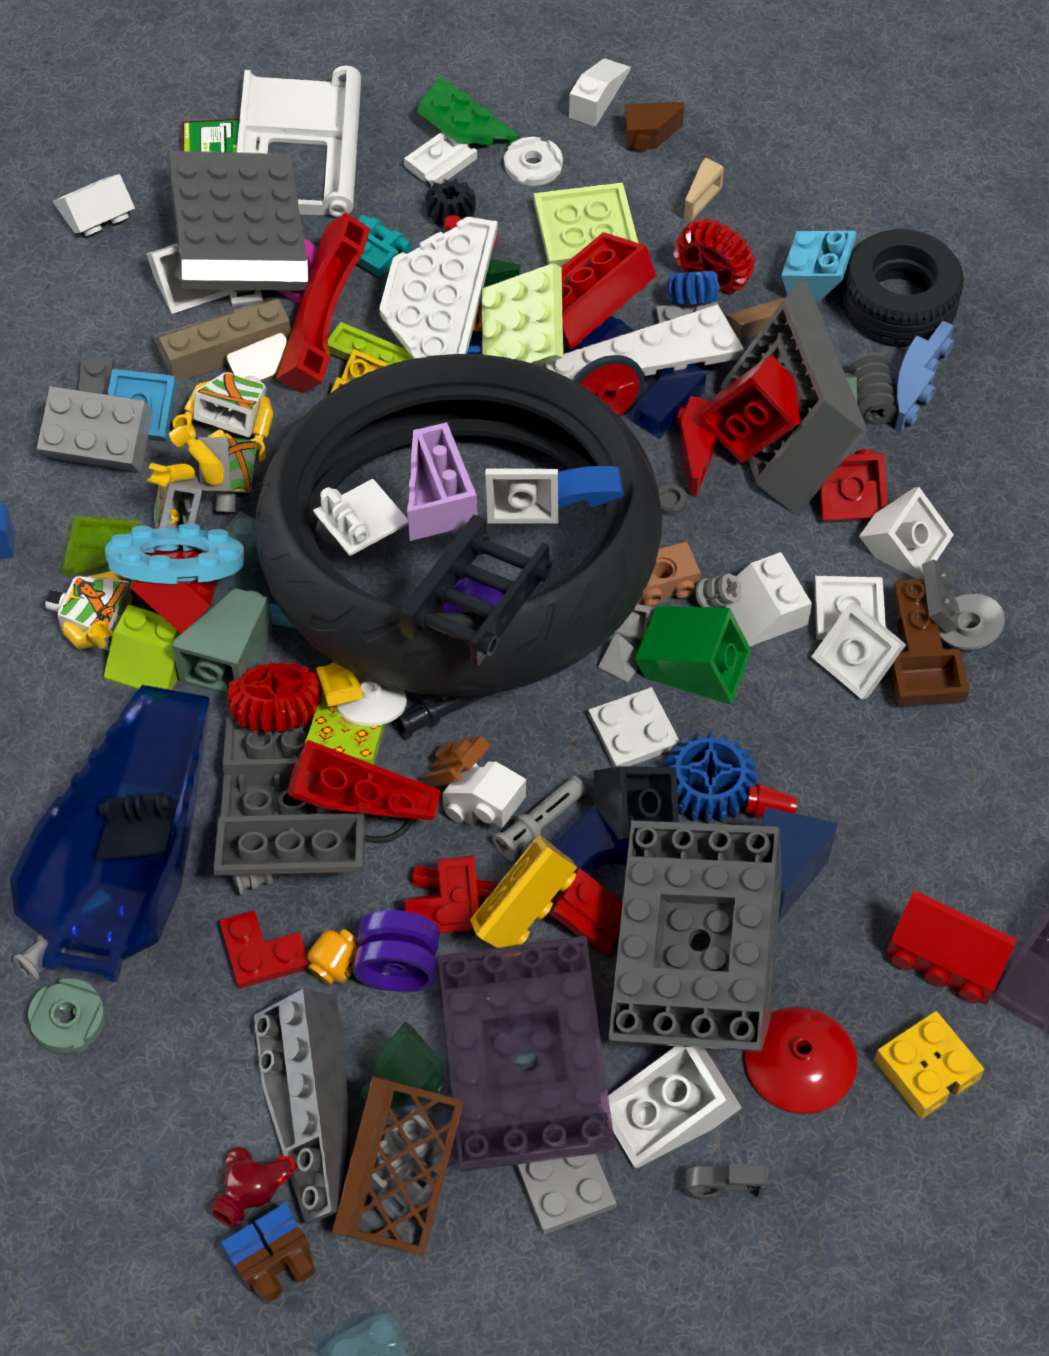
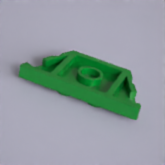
M443 77L437 79L419 103L417 113L457 143L492 145L494 139H503L510 146L519 139V135L493 116L487 108L481 107L467 93L460 91Z

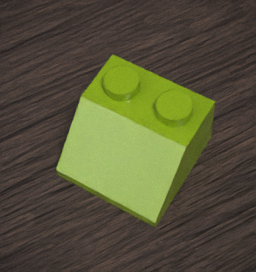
M128 604L113 632L104 679L167 700L179 677L172 644L181 633L160 614Z

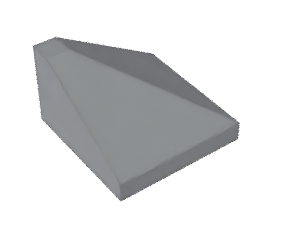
M637 604L621 627L615 631V634L643 640L647 623L651 620L655 608Z
M615 634L598 666V670L628 685L639 669L635 660L636 649L622 636Z

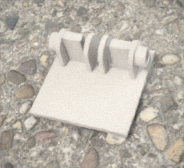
M374 479L343 495L337 489L325 488L320 494L322 506L313 510L314 514L349 556L408 525L407 517Z

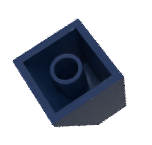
M765 807L761 826L780 828L782 883L779 923L828 863L837 823Z

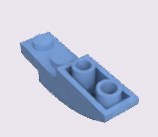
M945 321L941 322L928 341L916 336L903 359L894 396L897 409L894 426L895 430L900 433L907 424L913 425L921 411L920 405L922 403L928 404L935 393L936 387L932 384L935 372L939 366V358L941 356L947 357L954 345V340L951 339L954 326Z

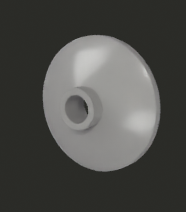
M965 594L955 597L959 605V613H957L959 628L946 633L938 626L940 637L946 644L961 650H974L989 645L999 637L1004 628L1005 617L1002 607L994 599L981 594Z

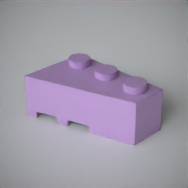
M447 422L413 430L411 478L409 480V503L407 507L410 541L461 529L473 514L478 516L477 495Z

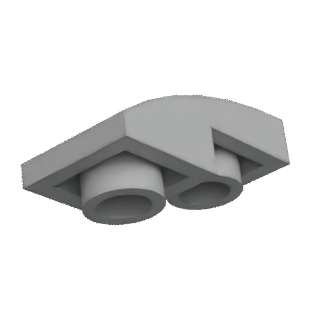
M419 1115L401 1124L412 1145L432 1134L427 1123ZM397 1127L387 1132L380 1144L388 1159L408 1148ZM435 1137L415 1148L420 1159L436 1144L437 1140ZM410 1151L392 1162L391 1165L400 1179L417 1162ZM379 1152L375 1167L384 1162ZM385 1166L372 1174L370 1184L381 1196L396 1181L388 1167Z

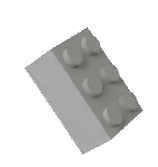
M50 386L37 450L50 459L140 473L153 410L143 400Z

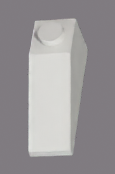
M604 58L585 71L570 92L569 118L596 127L631 70V67Z

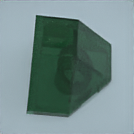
M404 1022L381 1050L376 1061L378 1067L374 1077L438 1093L445 1081L443 1077V1061L410 1024ZM370 1080L365 1083L360 1093L363 1109H365L371 1086ZM394 1090L391 1108L416 1105L410 1094ZM417 1096L420 1103L425 1100V1098Z

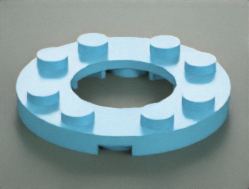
M182 524L179 528L162 529L135 526L132 528L131 533L112 536V540L105 547V562H109V569L112 572L138 581L177 584V581L186 582L197 579L198 583L221 579L238 572L244 564V547L239 541L229 537L228 532L225 530H200V526L197 524ZM179 545H183V551H203L198 557L188 559H170V557L164 555L149 556L144 554V552L153 553L154 549L174 551L179 549Z

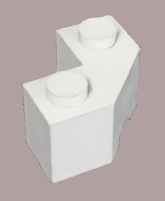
M487 762L484 767H479L475 763L469 771L459 773L462 777L459 782L450 783L443 792V809L452 820L458 823L464 821L473 826L480 819L485 823H494L503 828L526 797V779L498 762Z

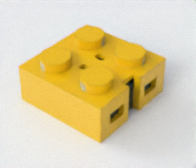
M937 1011L879 1048L874 1059L875 1063L920 1119H923L944 1105L951 1092L957 1096L979 1081L985 1070Z

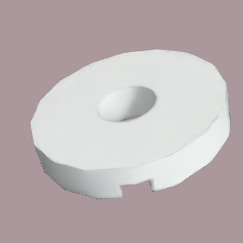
M540 137L521 138L513 142L504 155L506 173L512 180L523 185L537 186L551 182L561 173L563 165L562 153L557 145L549 140L548 143L541 141ZM529 158H538L541 161L532 164L528 163L526 160Z

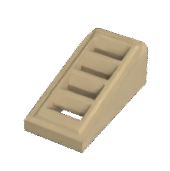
M708 158L702 161L685 199V221L692 222L722 189L724 173L722 165Z

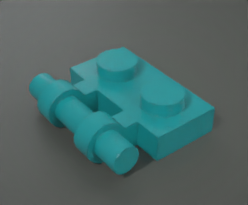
M361 215L358 221L371 229L364 252L356 264L381 277L391 267L393 257L399 255L397 249L408 253L412 243L406 240L404 234L399 231H391L384 227L383 222L375 217L369 218Z

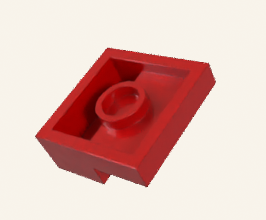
M863 449L855 451L854 454L848 455L817 492L820 497L821 523L870 521L875 513L888 505L884 453L874 454V450Z

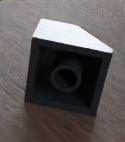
M617 766L593 770L595 807L618 839H630L631 820L679 822L676 767Z

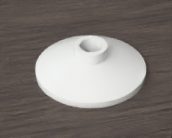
M363 678L358 680L363 699L337 705L338 712L347 721L361 726H379L397 719L404 712L407 701L404 690L388 687Z

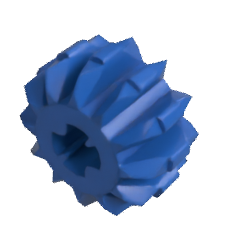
M713 271L672 273L668 276L667 294L669 295V302L674 305L714 303L718 300L720 286L717 273Z

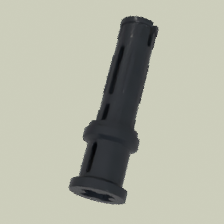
M494 693L470 696H436L432 699L423 697L418 700V704L404 710L394 722L401 736L407 740L413 736L414 732L427 726L433 728L438 725L440 718Z

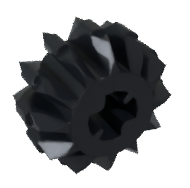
M444 178L442 184L433 182L431 189L427 190L425 196L426 213L428 217H432L434 225L442 222L444 226L446 217L451 215L458 216L461 219L474 216L476 211V195L474 190L468 186V182L459 184L457 178L453 181H447Z

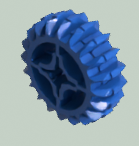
M712 731L708 733L707 738H702L696 732L693 736V741L684 737L681 740L680 746L674 745L672 747L670 755H667L664 760V767H676L678 804H680L679 811L681 815L690 809L692 810L691 817L693 821L699 817V814H704L707 823L712 820V815H717L719 820L723 822L726 819L727 812L736 817L739 813V808L747 806L749 786H755L758 775L755 772V760L749 759L750 753L748 748L739 750L740 743L738 739L729 743L725 733L718 739L714 738ZM699 759H703V760L700 761V762L691 763V762H693V761H696V760H699ZM708 768H710V776H712L711 785H709V777H707ZM720 790H728L724 793L716 794Z

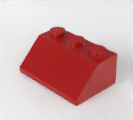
M769 355L718 393L700 413L698 418L741 463H744L801 422L794 378L772 355Z
M154 551L153 553H144L149 556L164 555L170 557V559H188L198 557L199 555L195 551ZM133 579L130 588L182 634L211 606L217 580L198 583L196 579L186 582L177 581V584H163Z
M914 890L892 936L886 956L891 958L892 962L901 969H913L925 975L926 979L933 985L939 987L946 985L958 991L960 996L966 1001L975 1004L980 1002L987 1006L1006 968L1017 939Z

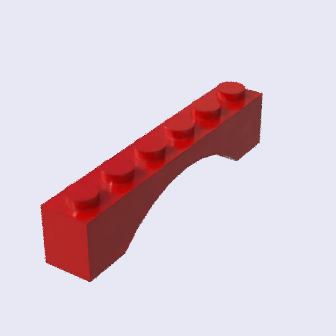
M344 213L325 226L308 284L306 285L276 377L277 380L300 393H305L323 382L330 360L328 334L332 315L348 277L364 252L371 229L348 213Z

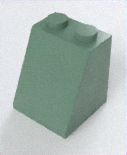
M235 588L176 638L172 644L180 682L228 695L229 682L240 679L242 674L246 673L247 667L255 668L256 663L260 664L273 635L268 597L256 591H244Z

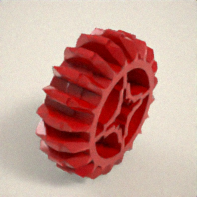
M707 217L702 221L696 219L683 228L676 239L675 251L673 253L675 258H677L676 265L683 268L682 273L713 271L718 276L720 291L718 292L720 293L724 290L729 294H733L736 290H740L745 286L753 274L756 258L752 255L753 249L746 246L747 239L741 238L738 235L739 231L734 232L731 230L729 224L721 225L718 219L711 222Z
M269 661L265 665L256 663L255 668L247 667L246 673H243L240 679L229 682L228 708H230V713L233 715V720L240 722L242 728L250 727L252 732L264 730L265 734H268L270 731H277L280 734L282 730L294 731L296 726L304 727L307 721L313 720L317 711V705L321 704L322 689L319 685V680L316 679V674L309 672L308 667H298L297 663L289 665L285 664L284 661L280 663Z

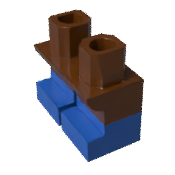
M287 1203L255 1221L258 1233L251 1223L221 1242L225 1256L248 1291L254 1290L265 1304L275 1300L284 1292L276 1278V1275L284 1270L289 1269L297 1283L304 1282L316 1273L310 1256L309 1242L298 1227ZM260 1236H261L262 1240L264 1241L265 1245L267 1246L268 1250L270 1251V1253H271L272 1255H270V1254L268 1253L267 1249L265 1248V1246L263 1245V1243H262V1241H261V1239H260Z

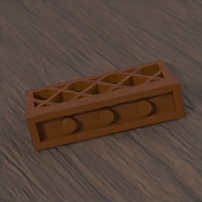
M378 1077L372 1078L332 1233L425 1255L464 1100ZM394 1090L410 1094L418 1107V1110L399 1121L390 1107ZM417 1096L433 1101L422 1107ZM438 1102L455 1106L451 1122L436 1131L425 1110ZM389 1113L394 1124L384 1129ZM421 1113L432 1134L412 1145L401 1124ZM397 1127L408 1148L388 1159L380 1145L382 1136ZM449 1129L444 1145L439 1134ZM435 1137L443 1151L441 1161L426 1169L415 1148ZM411 1151L422 1172L402 1184L391 1163ZM379 1152L384 1162L375 1167ZM387 1166L398 1187L378 1198L370 1184L372 1174ZM439 1167L434 1184L429 1173ZM425 1176L433 1189L431 1200L416 1208L405 1187ZM401 1190L412 1211L392 1222L381 1202ZM369 1191L374 1201L364 1207ZM377 1205L388 1226L376 1233L359 1230L362 1213ZM429 1206L424 1222L419 1212ZM415 1215L423 1229L419 1245L403 1241L395 1226ZM391 1229L396 1239L382 1236V1234Z

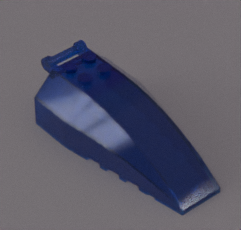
M142 684L120 713V718L117 722L113 723L107 730L106 739L100 747L93 749L89 754L88 763L80 773L76 772L71 778V785L62 797L58 796L35 826L10 877L14 914L49 942L42 959L43 968L55 970L57 967L100 975L106 981L117 982L122 963L125 959L159 942L182 886L199 785L210 704L209 697ZM158 792H163L165 795H170L172 799L178 800L166 854L97 861L96 856L107 816H101L100 802L105 801L107 797H123L125 800L127 795H133L134 799H136L138 794L148 795L157 794ZM63 948L107 956L108 959L107 961L62 953Z

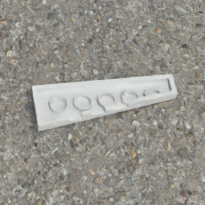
M715 305L565 353L563 358L543 364V367L573 380L576 374L590 362L604 356L622 355L637 362L644 376L656 374V370L673 367L675 371L686 369L687 364L704 361V364L708 365L740 359L744 354V348L719 306Z

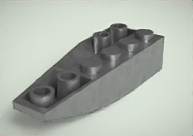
M301 989L255 1014L254 1023L262 1088L284 1157L292 1156L297 1164V1168L293 1172L294 1177L291 1180L306 1224H312L338 1211L347 1148L348 1092L337 996Z

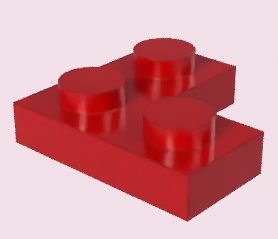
M474 855L438 858L441 894L404 898L405 911L431 919L439 927L440 934L474 930L470 919L479 909Z
M255 910L219 920L238 989L308 969L309 961L300 932L264 942Z

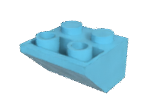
M796 231L781 275L787 295L801 279L807 280L815 302H820L843 280L856 240V231Z

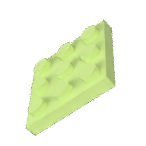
M623 183L534 193V205L548 265L554 263L562 267L602 232L638 243Z
M552 263L482 289L483 355L507 357L538 366L563 358L561 266Z

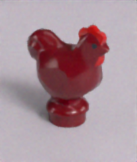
M239 1146L230 1150L225 1157L227 1170L224 1175V1185L226 1192L214 1198V1203L209 1209L211 1214L226 1226L235 1228L239 1221L244 1220L245 1209L265 1205L272 1199L279 1186L283 1185L287 1179L294 1177L293 1172L296 1170L297 1164L293 1157L280 1155L276 1161L262 1164L254 1161L250 1152L244 1147Z

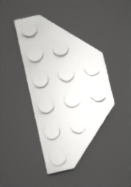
M466 217L457 222V227L443 234L440 231L422 241L420 247L410 253L405 254L402 252L393 257L379 308L380 316L413 359L433 355L467 354L498 230L497 221Z

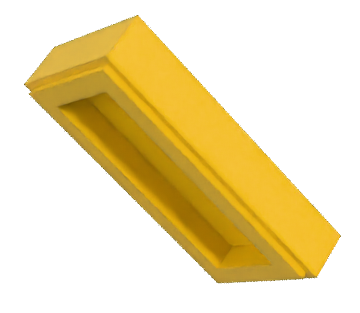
M337 663L316 668L318 680L329 707L363 699L361 686L355 673L341 667Z

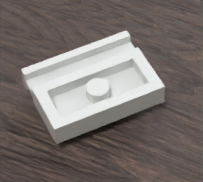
M441 132L405 157L404 165L422 181H428L432 187L433 182L442 184L444 178L446 180L450 179L477 159V150L475 148L470 149L468 144L457 143Z

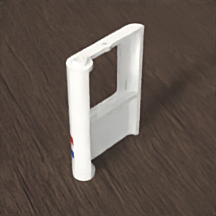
M352 66L336 68L332 74V82L264 78L254 76L251 70H245L237 152L268 153V146L272 142L327 146L323 201L298 199L301 215H332L340 217L344 213H351L353 210L361 74ZM346 74V83L342 82L338 77Z

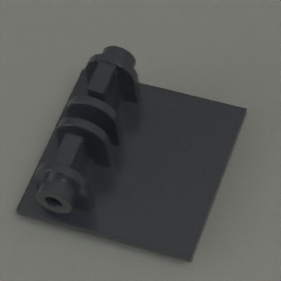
M158 792L157 794L148 795L138 794L136 799H134L133 795H127L125 800L123 797H107L105 801L100 802L101 816H107L96 856L97 861L166 854L178 800L172 799L170 795H165L163 792Z

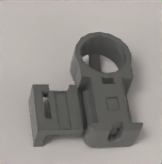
M729 1164L728 1170H725V1167L697 1166L685 1171V1193L702 1200L722 1198L723 1194H728L729 1191L757 1192V1199H762L766 1191L765 1165Z

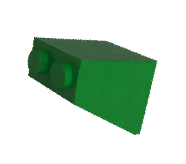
M656 606L651 620L647 623L642 643L636 650L635 660L648 680L732 705L752 650L730 608Z

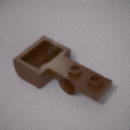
M924 579L895 581L893 590L899 616L898 634L902 635L903 642L906 644V652H901L888 669L895 705L911 706L966 702L969 688L960 648L943 649L938 625L929 617Z

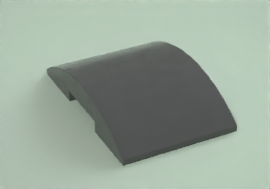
M227 716L223 755L224 780L221 815L218 817L214 876L363 872L367 814L323 809L294 798L287 792L294 765L305 745L312 721H307L304 727L296 726L294 731L287 729L282 730L280 734L277 731H270L268 734H265L264 730L252 732L250 727L242 728L240 722L233 720V716Z

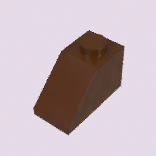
M684 102L625 104L624 130L627 150L645 151L647 149H657L683 126Z

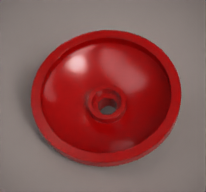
M789 1007L771 1013L770 1024L762 1051H745L744 1065L751 1085L769 1104L789 1113L813 1114L833 1107L849 1092L857 1072V1054L849 1034L835 1019L811 1008ZM805 1046L810 1052L808 1054H801L798 1052L797 1047Z

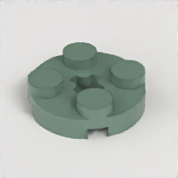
M74 978L58 980L59 984L52 985L49 988L45 986L39 990L30 1003L28 1019L32 1034L40 1045L49 1051L56 1053L83 1052L88 1048L89 1044L97 1039L104 1027L105 1011L103 1002L94 987L85 981ZM68 1009H74L73 1014L75 1018L68 1023H62L61 1018L57 1017L59 1013H66Z

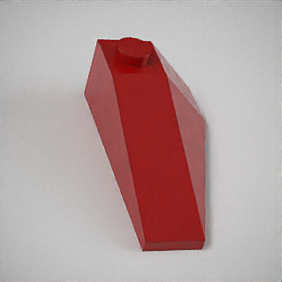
M307 740L294 765L287 792L294 798L323 809L433 821L441 790L314 741Z

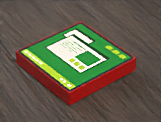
M240 118L182 121V151L237 152Z

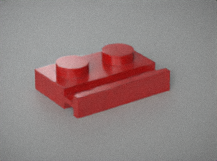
M578 868L574 871L576 874L574 881L565 891L560 892L556 899L557 903L554 908H551L549 914L598 952L604 955L611 954L615 941L619 940L623 902Z

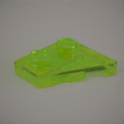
M74 516L63 565L65 576H72L109 564V562H105V547L107 543L112 540L114 535L131 533L133 527L141 526L140 520Z

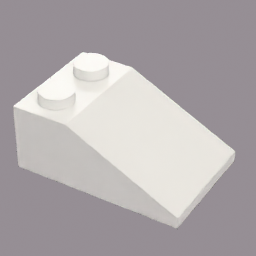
M675 1046L597 1103L635 1168H639L711 1131L742 1108L706 1049Z

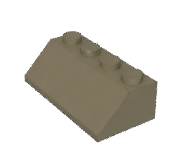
M269 297L153 335V339L170 375L175 376L177 382L227 366V354L269 336L283 333L288 342L291 328L290 320L279 299Z

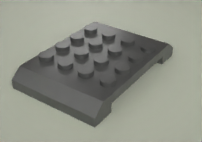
M167 150L168 178L171 180L180 257L181 289L305 290L308 284V265L291 155L288 153Z

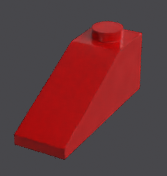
M691 396L686 408H680L676 425L680 426L679 440L690 496L697 497L719 439L698 418L711 401Z

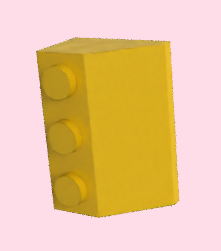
M538 835L471 917L470 921L476 935L507 954L513 947L518 949L528 938L530 931L527 929L536 918L538 920L543 919L553 905L551 899L559 890L565 891L576 877L574 871L577 868L575 863L545 838Z

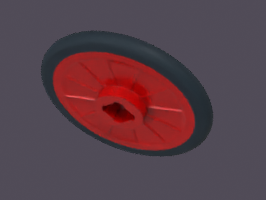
M609 355L598 358L584 366L573 378V381L603 400L619 416L626 415L633 410L642 396L645 385L644 373L639 364L633 359L622 355Z

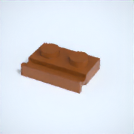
M483 736L470 739L464 737L453 743L448 741L436 751L435 756L437 759L429 766L432 772L422 774L419 779L431 787L459 782L462 779L459 773L469 771L491 745Z

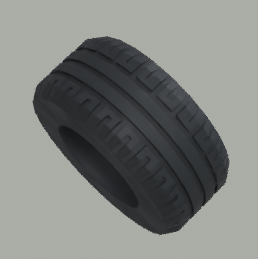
M911 229L881 231L864 239L851 252L841 288L842 308L848 320L857 330L877 342L892 346H910L916 336L928 341L942 321L949 324L954 321L964 284L962 267L948 246L929 234ZM889 279L907 280L917 284L925 292L915 295L897 294L887 290L879 282Z

